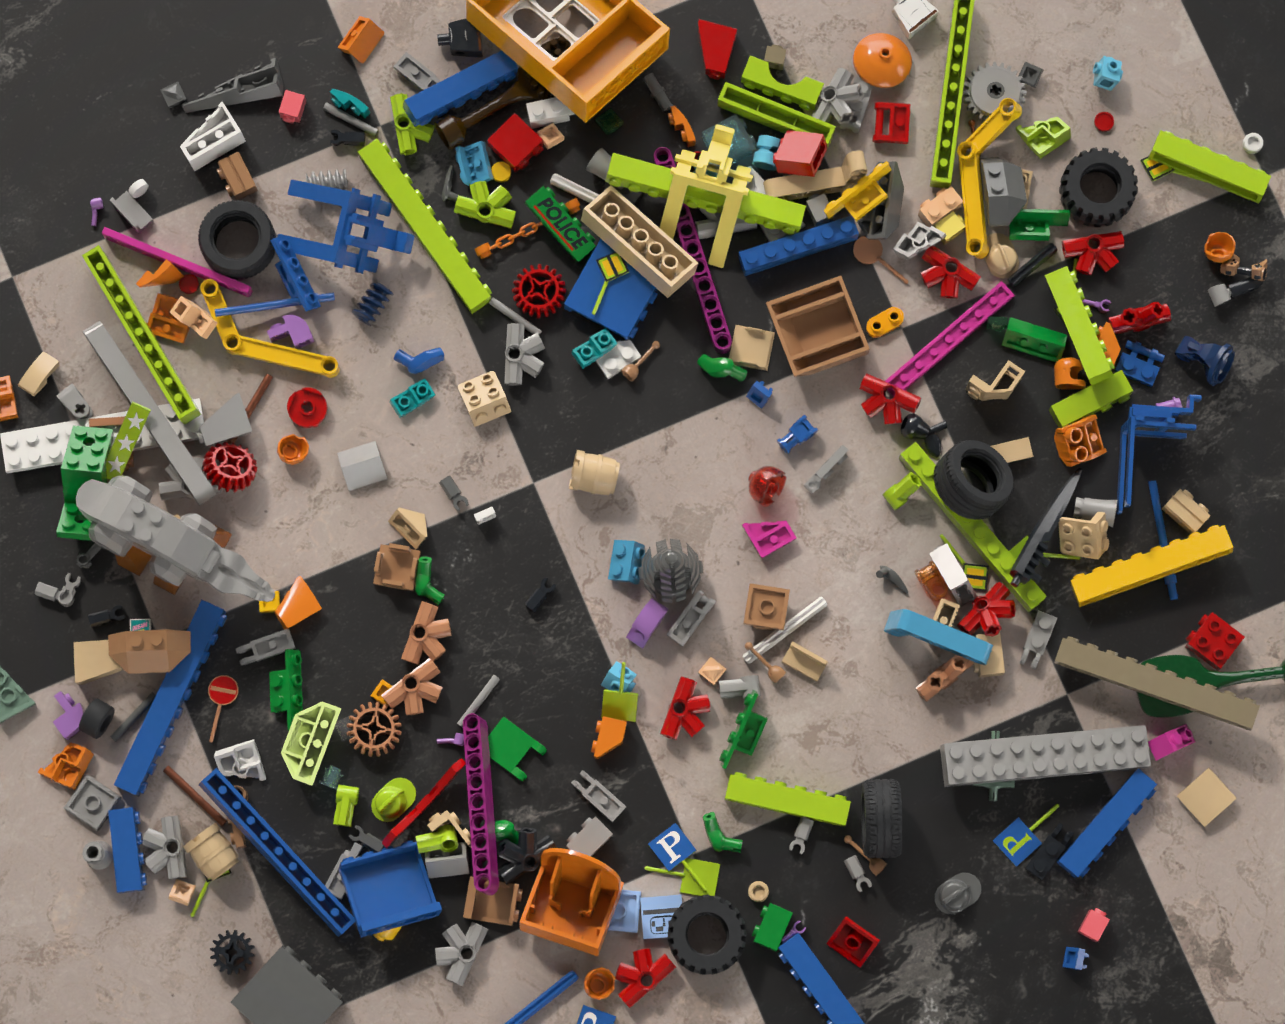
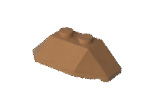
M164 629L125 631L108 635L109 656L128 674L171 672L191 652V632Z

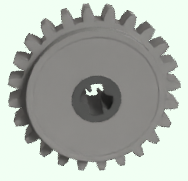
M987 62L985 68L979 65L978 72L973 70L971 73L973 77H967L969 83L964 85V88L967 90L963 92V96L968 97L964 99V103H969L967 110L973 109L972 116L978 114L979 121L983 118L987 119L1005 98L1013 99L1023 108L1022 103H1025L1026 99L1022 96H1026L1027 91L1022 89L1025 88L1026 84L1020 83L1023 77L1016 76L1017 70L1011 72L1010 65L1006 69L1004 68V63L997 66L996 62H993V65L990 66ZM1014 105L1008 108V113L1013 110Z

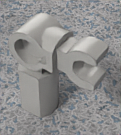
M68 573L65 577L66 586H63L61 591H59V588L39 582L35 589V595L52 601L58 600L62 606L69 607L74 603L75 588L81 584V577L78 576L76 582L72 583L70 582L71 574Z

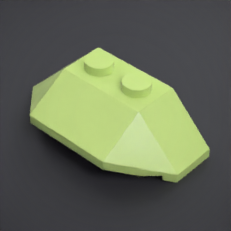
M320 702L295 714L281 751L293 779L311 786L313 785L341 708Z

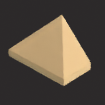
M399 507L388 520L415 549L419 548L427 537L425 514Z

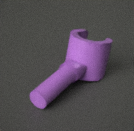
M101 198L92 199L90 202L92 208L91 226L97 225V209L103 208Z
M1107 299L1101 302L1082 300L1083 304L1094 306L1101 313L1109 311V309H1104L1102 304H1111Z
M456 733L454 739H437V744L450 743L463 746L464 734Z
M797 921L793 929L782 938L781 942L783 944L797 933L805 931L806 927L802 931L796 930V925L801 921Z

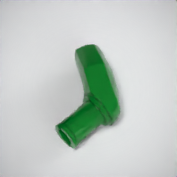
M703 354L697 361V364L712 377H726L730 375L739 381H743L747 376L746 369L735 365L733 360L729 358H711Z
M422 556L417 564L415 590L419 597L425 596L438 606L444 599L445 594L431 586L432 558Z
M715 813L705 814L703 816L705 831L713 849L719 853L722 850L741 853L743 840L725 837Z
M507 820L495 821L496 842L507 838L518 845V831L514 829V824ZM485 822L480 823V828L484 826Z

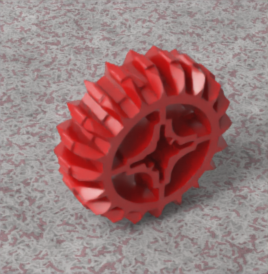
M538 264V269L534 270L533 265H530V272L524 268V276L518 274L517 278L520 281L516 280L513 282L516 288L512 289V293L517 294L513 296L514 301H519L516 304L517 307L524 306L522 309L523 313L530 310V317L534 315V312H537V318L541 317L542 312H544L545 317H548V310L553 314L556 313L554 306L561 308L559 301H565V297L562 295L566 294V289L562 288L565 286V281H560L562 275L558 274L555 276L556 269H552L549 272L548 265L545 266L544 270H542L541 264ZM535 277H544L549 279V281L539 282ZM529 281L532 289L528 292V295L524 297L523 288L525 284ZM554 285L556 292L550 301L547 292ZM535 286H536L539 290H543V295L540 294L539 292L536 293V288H535ZM540 300L543 305H534L530 301Z
M224 441L222 445L217 443L215 447L212 446L205 454L202 467H204L203 474H206L207 480H212V486L218 485V490L225 488L226 493L230 489L234 493L238 489L243 491L245 487L248 488L256 477L257 460L253 459V454H248V448L243 449L241 444L236 446L234 441L231 444ZM216 460H219V462H220L219 465H220V466H217V465H216V462H215ZM242 467H243V469H244V473H243V474L240 472V470H241L240 468H242Z

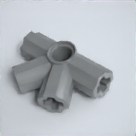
M838 68L829 86L822 89V99L812 117L829 123L834 115L840 125L847 124L852 120L854 113L847 104L861 102L863 92L860 84L850 85L854 78L851 72L844 68Z
M700 208V211L706 216L707 220L695 222L699 239L715 237L721 214L709 213L706 209ZM737 218L733 233L757 229V223L749 224Z
M507 324L504 380L506 385H522L523 371L536 378L545 364L533 356L545 349L540 336L536 333L524 339L525 325ZM517 350L520 352V356L517 359H512L509 357V353Z
M194 457V461L203 472L204 467H202L204 459ZM170 463L165 470L173 481L159 483L161 501L180 498L193 499L191 493L185 490V484ZM218 485L212 486L216 494L222 493V488L218 490Z
M180 816L161 818L163 833L148 828L147 832H145L142 845L156 851L144 859V861L154 874H157L167 865L169 880L187 877L185 850L183 848L185 843L182 839ZM173 842L178 844V850L175 853H172L170 850Z
M472 922L465 936L456 923L442 933L451 947L435 948L437 966L452 965L446 977L447 980L463 986L487 934V928ZM464 949L473 951V956L470 959L462 958L461 953Z

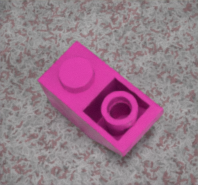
M1184 724L1148 741V746L1157 761L1195 743V740L1187 724Z

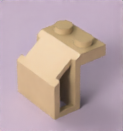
M1008 360L991 386L973 375L965 390L975 400L1008 399L1021 381L1025 371ZM1009 367L1017 371L1019 374L1016 376L1010 371H1008ZM1005 374L1014 380L1008 389L995 390Z

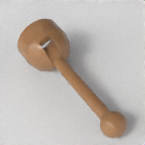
M654 341L652 347L635 365H626L621 370V373L629 381L633 382L639 373L638 366L654 349L660 347V343Z
M751 642L745 644V648L750 650L769 669L768 676L774 683L784 676L786 671L782 667L777 665L771 666L753 648Z
M847 835L844 837L845 843L851 844L870 862L869 868L873 874L877 876L885 868L887 863L881 858H868L864 855L863 850L852 841L851 836Z

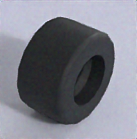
M98 698L93 700L82 715L79 730L95 739L100 738L113 719L114 707Z

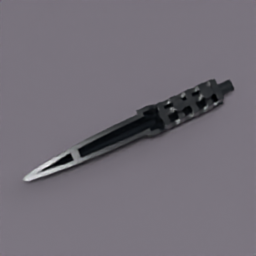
M1082 468L1077 469L1040 517L1009 574L1013 577L1010 583L1011 586L1017 588L1019 583L1026 584L1030 579L1037 584L1040 582L1042 577L1035 573L1034 569L1039 563L1044 567H1048L1051 562L1044 557L1043 553L1048 548L1044 543L1048 542L1060 521L1059 519L1062 517L1083 470Z

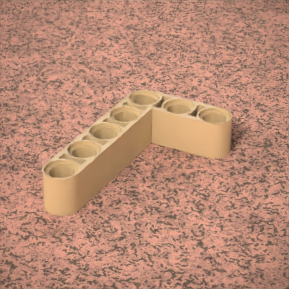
M852 151L846 154L841 167L818 170L815 177L789 175L768 179L763 182L765 194L789 201L807 198L817 193L821 195L824 193L842 192L848 188H853L861 177L866 176L867 166L863 151Z

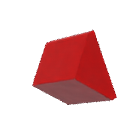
M845 917L827 942V945L861 968L880 940L848 917Z

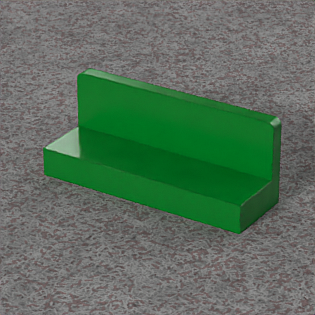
M1010 318L1002 346L1057 362L1062 357L1067 335Z

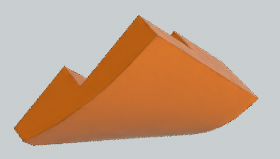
M166 259L154 274L147 270L136 285L142 288L173 284L183 278L184 275Z
M299 576L295 579L294 584L287 591L283 601L278 605L274 613L285 630L322 608L303 578Z
M70 742L60 754H56L52 758L53 762L45 769L41 767L38 773L61 785L76 790L94 754L87 748Z

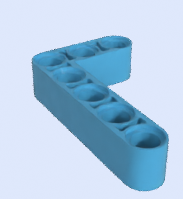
M907 609L891 611L884 628V632L897 637L910 635L982 665L987 664L993 645Z

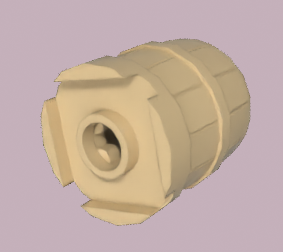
M577 450L573 462L572 480L570 479L569 489L575 491L579 489L591 494H614L620 462H616L615 459L601 454H587L585 451Z
M217 823L212 824L183 846L187 854L190 853L198 869L208 879L211 878L212 881L239 862L237 859L239 856L232 847L231 842L220 832L221 829Z

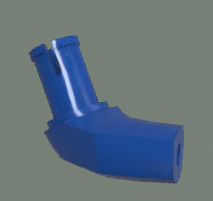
M438 347L413 357L399 349L394 355V360L407 367L408 372L418 374L443 361L444 352Z

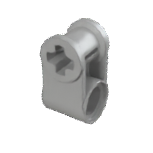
M72 383L56 395L77 420L93 416L91 407ZM83 409L85 412L82 414L79 410Z

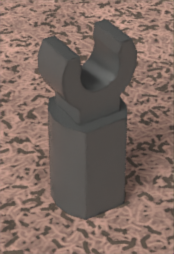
M447 476L439 482L450 500L453 499L456 511H460L458 507V502L460 501L465 502L467 506L469 505L467 498L460 495L461 491L451 476Z
M355 825V828L360 832L358 837L349 835L351 840L361 841L362 846L374 853L380 852L385 847L382 844V840L370 833L365 834L360 826Z

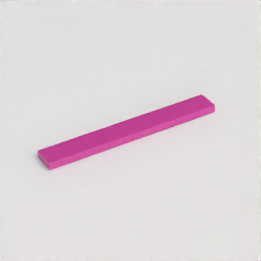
M106 227L102 231V235L106 240L160 262H164L167 259L177 269L204 280L213 279L219 286L248 298L253 292L249 285Z
M1001 281L885 381L903 390H907L1013 299L1015 295ZM888 388L887 391L894 397V389Z

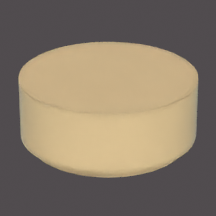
M761 881L753 882L748 889L749 897L755 902L764 901L769 894L768 886Z

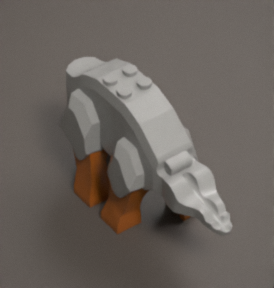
M129 476L113 477L109 483L92 479L85 482L78 489L76 504L79 511L91 523L89 538L115 554L117 564L128 571L140 576L150 560V572L155 575L153 584L173 595L177 593L188 575L194 579L207 582L220 593L243 594L257 601L265 602L272 601L275 597V591L269 583L258 576L241 555L225 549L232 534L210 523L196 513H189L178 519L149 503L153 495L152 491Z

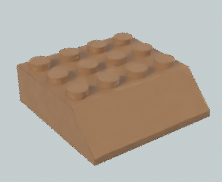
M842 276L766 302L794 377L812 375L868 355L870 348Z

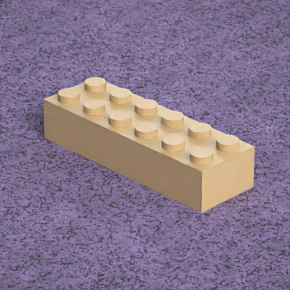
M610 185L583 209L581 221L667 298L695 275L698 262L613 186Z

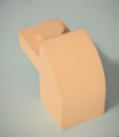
M180 296L170 311L180 322L191 327L205 339L209 337L218 324L208 312Z

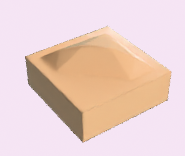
M554 123L537 131L547 149L564 141L563 134Z
M710 657L698 673L714 686L727 669Z
M176 879L169 894V900L188 906L196 886Z

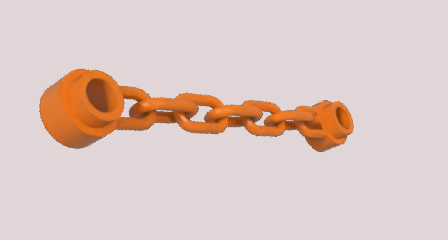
M577 198L565 203L570 215L581 210ZM541 222L528 223L522 226L518 233L514 235L506 234L498 238L494 245L490 246L487 242L474 250L478 257L480 256L481 259H484L492 254L491 250L505 248L511 245L515 238L519 236L527 237L535 233L538 227L543 224ZM533 225L531 228L534 230L524 234L526 231L523 229ZM509 237L508 240H509L510 242H508V243H506V244H504V245H502V242H499V241H501V240H503V239Z

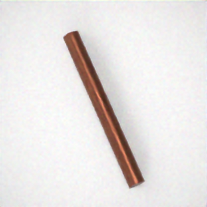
M267 373L245 409L248 419L273 379ZM238 437L227 440L226 442L228 444H231L234 441L235 444Z
M169 765L163 770L170 779L218 824L223 827L228 822Z

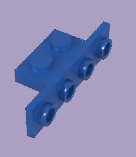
M287 236L270 240L280 259L275 264V267L290 297H299L306 312L320 308L321 305Z

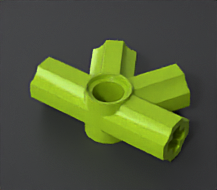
M400 93L391 96L390 101L400 155L406 156L417 152L415 138L429 143L433 135L434 125L427 123L424 126L418 125L414 127L403 109L404 100L408 98L407 94ZM405 121L409 125L407 127H400L399 123Z
M478 181L469 185L472 199L458 195L454 213L478 219L482 223L489 222L512 228L516 211L503 208L512 199V196L501 185L489 195L486 181ZM487 208L490 210V214L483 216L480 214V210Z

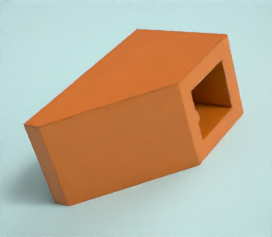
M1106 322L1103 327L1099 326L1100 334L1097 337L1099 341H1104L1107 351L1104 352L1106 359L1110 357L1114 365L1121 348L1110 323Z
M604 716L602 721L598 720L595 731L599 733L598 740H593L591 752L594 753V758L599 759L623 744L627 721Z

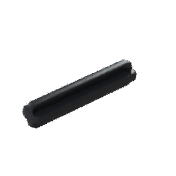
M1049 243L1008 278V282L1013 287L1018 285L1057 252L1056 246L1053 243Z

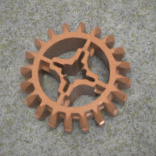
M368 702V709H365V706L362 704L360 705L361 713L357 709L354 710L355 715H357L356 718L349 716V720L354 723L347 724V728L353 729L347 732V736L354 735L349 742L350 744L357 742L354 749L357 750L362 747V755L365 754L366 750H369V757H372L373 751H376L377 757H380V750L383 749L384 753L388 754L387 746L391 749L395 748L391 743L392 741L399 743V739L395 735H401L402 731L396 730V728L402 725L399 722H394L399 719L398 715L391 716L394 713V709L386 712L387 704H384L383 708L380 709V702H376V708H372V703ZM373 713L372 720L369 723L359 724L364 716ZM380 714L389 720L391 728L380 725ZM376 720L377 728L380 730L379 732L376 731V734H374V738L372 739V733L369 727H372ZM357 730L369 735V745L359 738ZM390 735L385 742L375 745L378 736Z

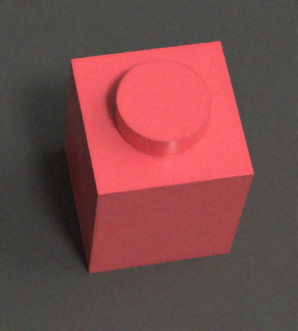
M285 90L279 109V114L283 121L287 123H300L306 105L305 95Z
M1097 908L1095 911L1091 909L1084 918L1078 933L1094 942H1098L1110 919L1106 918L1107 914Z

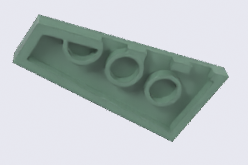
M0 667V723L36 705V703Z

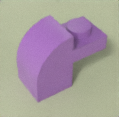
M296 315L283 316L285 324H275L267 331L271 342L291 336L296 349L315 342L307 323Z
M651 598L632 624V628L626 638L643 649L669 609Z
M60 691L54 697L65 710V713L54 720L53 723L62 736L69 740L80 732L79 723L85 708L81 703L73 706L75 701L69 693L65 695Z

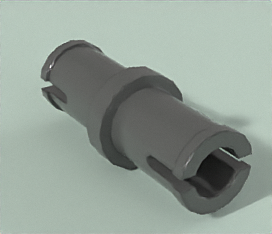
M653 72L646 75L642 80L650 90V96L652 99L655 98L662 113L667 112L673 104H671L665 94V88L661 87Z

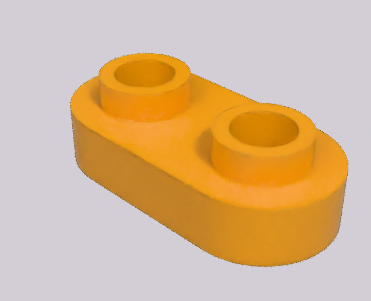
M891 307L872 317L866 325L867 333L873 338H879L898 328L904 320L902 310L897 307ZM896 314L898 318L893 320L890 315ZM873 324H879L880 328L874 329Z

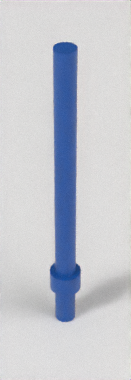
M334 292L319 295L315 293L319 302L335 300ZM299 297L219 308L215 309V316L220 317L302 305Z
M1149 481L1159 543L1161 547H1165L1168 545L1157 482ZM1176 574L1164 577L1170 600L1178 599L1175 585L1177 583Z

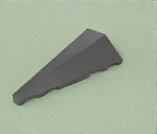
M271 59V64L263 68L260 66L255 67L254 72L245 75L240 74L216 86L215 91L206 96L202 93L198 95L199 99L188 103L184 102L182 107L185 113L217 108L221 102L228 106L283 96L284 85L277 59Z

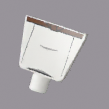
M894 0L897 5L894 6L892 14L908 40L937 18L938 10L927 0Z

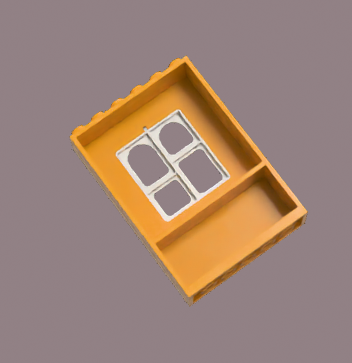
M466 0V20L585 123L667 51L669 46L670 28L637 0H564L551 12H546L538 5L536 0ZM570 6H574L594 24L580 38L575 37L556 20ZM524 8L530 9L547 22L549 26L536 38H530L514 23L513 16L516 11ZM554 32H558L571 43V46L558 58L552 57L541 47V43Z

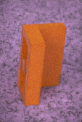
M359 16L338 48L344 53L351 54L359 63L363 64L383 37L384 31L371 19Z

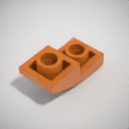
M671 106V113L668 114L670 125H674L675 131L680 130L682 141H686L688 147L695 146L696 139L689 122L677 107Z

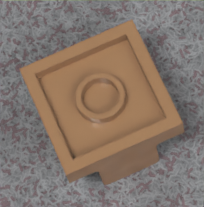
M381 544L380 550L377 552L373 584L414 591L416 569L421 551L410 549L409 546Z
M750 583L743 624L751 625L755 629L768 631L777 629L784 631L790 589Z

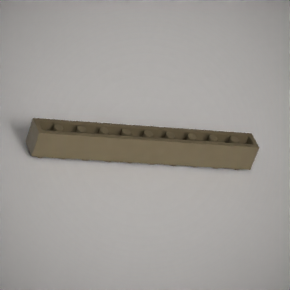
M1070 636L1067 639H1062L1054 662L1055 664L1249 731L1253 728L1260 707L1253 699L1244 697L1243 700L1237 698V694L1225 690L1222 693L1216 691L1217 687L1205 684L1202 686L1196 684L1197 680L1177 677L1175 672L1166 670L1165 673L1158 671V667L1146 663L1145 666L1138 664V660L1126 657L1124 659L1118 657V653L1111 650L1106 652L1100 651L1098 646L1087 643V645L1080 644L1078 639Z

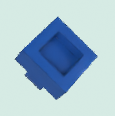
M756 381L746 397L762 409L771 397L773 389L769 388L768 390L763 386L765 382L761 381L759 383Z
M1066 947L1063 967L1076 970L1085 969L1087 965H1083L1084 957H1089V955L1085 953V949Z

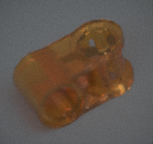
M932 560L929 562V565L914 571L917 579L933 600L940 601L946 597L948 586ZM940 586L943 588L944 593L937 595L933 592V588Z

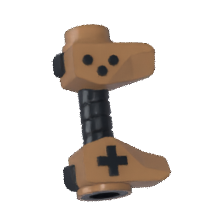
M1233 254L1229 261L1221 264L1220 271L1222 274L1229 276L1241 274L1252 276L1254 280L1264 281L1267 275V259L1252 265V268L1241 267L1240 258Z

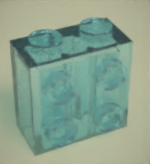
M737 114L718 123V125L735 130L727 156L733 159L731 165L755 153L756 141L752 135L749 136L746 132L747 126L742 118L739 119ZM716 125L701 132V138L707 149H709Z

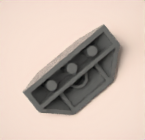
M999 157L979 158L989 227L1008 226L1027 203L1022 169Z
M896 161L888 162L892 170L877 181L888 197L857 221L869 240L887 239L899 226L904 185Z

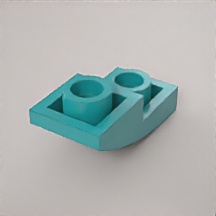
M336 89L330 91L331 101L336 107H342L345 111L350 107L357 116L362 115L364 118L370 114L369 107L356 97Z
M607 328L591 336L589 341L573 349L571 354L583 369L608 353L617 345V342Z
M424 378L408 387L406 391L391 398L389 402L399 418L432 399L436 394Z

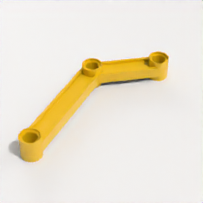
M1011 98L1003 99L999 107L957 148L964 201L966 250L970 255L978 259L985 258L989 253L979 157L1014 120L1021 116V105ZM1014 105L1013 110L1008 113V108ZM971 148V153L966 156V151ZM980 244V250L975 252V247Z
M207 279L202 282L201 292L212 318L218 323L216 328L228 353L315 373L328 378L338 375L340 367L337 360L332 356L319 355L240 336L231 315L215 316V309L227 307L217 282L213 279ZM208 287H216L214 293H206ZM237 340L238 344L236 347L230 348L228 347L229 342ZM329 363L335 364V368L332 371H326L325 366Z

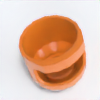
M1067 357L1055 363V388L1073 390L1086 388V382L1078 379L1079 371L1083 370L1080 360Z

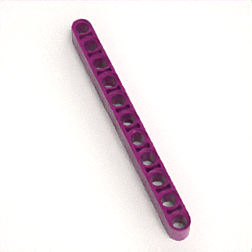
M660 147L654 152V164L667 168H676L668 148ZM660 155L668 157L665 162H661L657 158ZM683 203L681 210L685 211L686 214L683 217H679L676 233L681 248L698 262V265L704 268L702 272H695L691 279L713 347L717 353L725 354L731 349V336L690 209ZM684 228H689L692 233L690 235H683L681 231ZM693 246L698 251L695 254H690L687 249ZM705 283L710 288L707 291H702L699 286ZM713 302L716 307L709 310L705 307V304ZM717 320L721 322L722 326L720 328H713L711 323ZM720 339H725L728 345L720 347L717 342Z

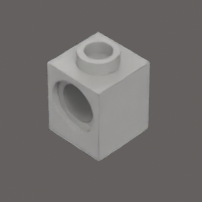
M818 193L814 194L806 201L807 211L815 227L834 219V216L828 219L823 211L829 203L825 193L821 195Z

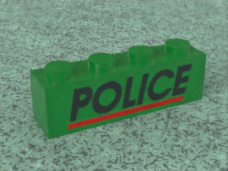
M542 186L524 203L576 262H579L596 247L594 244L596 240L589 232L584 233L580 228L582 224L576 217L572 219L567 213L569 209L563 202L558 203L554 199L555 193L549 187L545 188Z

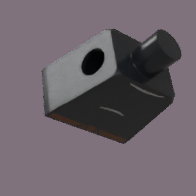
M466 18L448 23L449 33L437 34L438 46L450 45L451 55L483 57L481 32L467 21Z

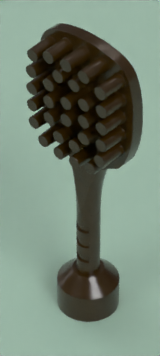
M561 35L559 38L542 44L541 47L552 57L558 58L571 46V43ZM519 66L517 81L503 94L461 119L448 114L434 122V126L444 145L451 150L464 142L467 128L500 109L526 99L540 101L554 98L555 96Z

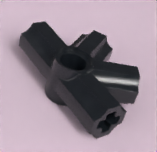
M522 828L518 830V845L506 839L500 843L497 855L508 862L498 868V874L504 883L508 885L524 873L535 871L541 862V855L544 850L557 847L550 836L547 835L537 842L536 829ZM530 857V860L524 863L525 859Z

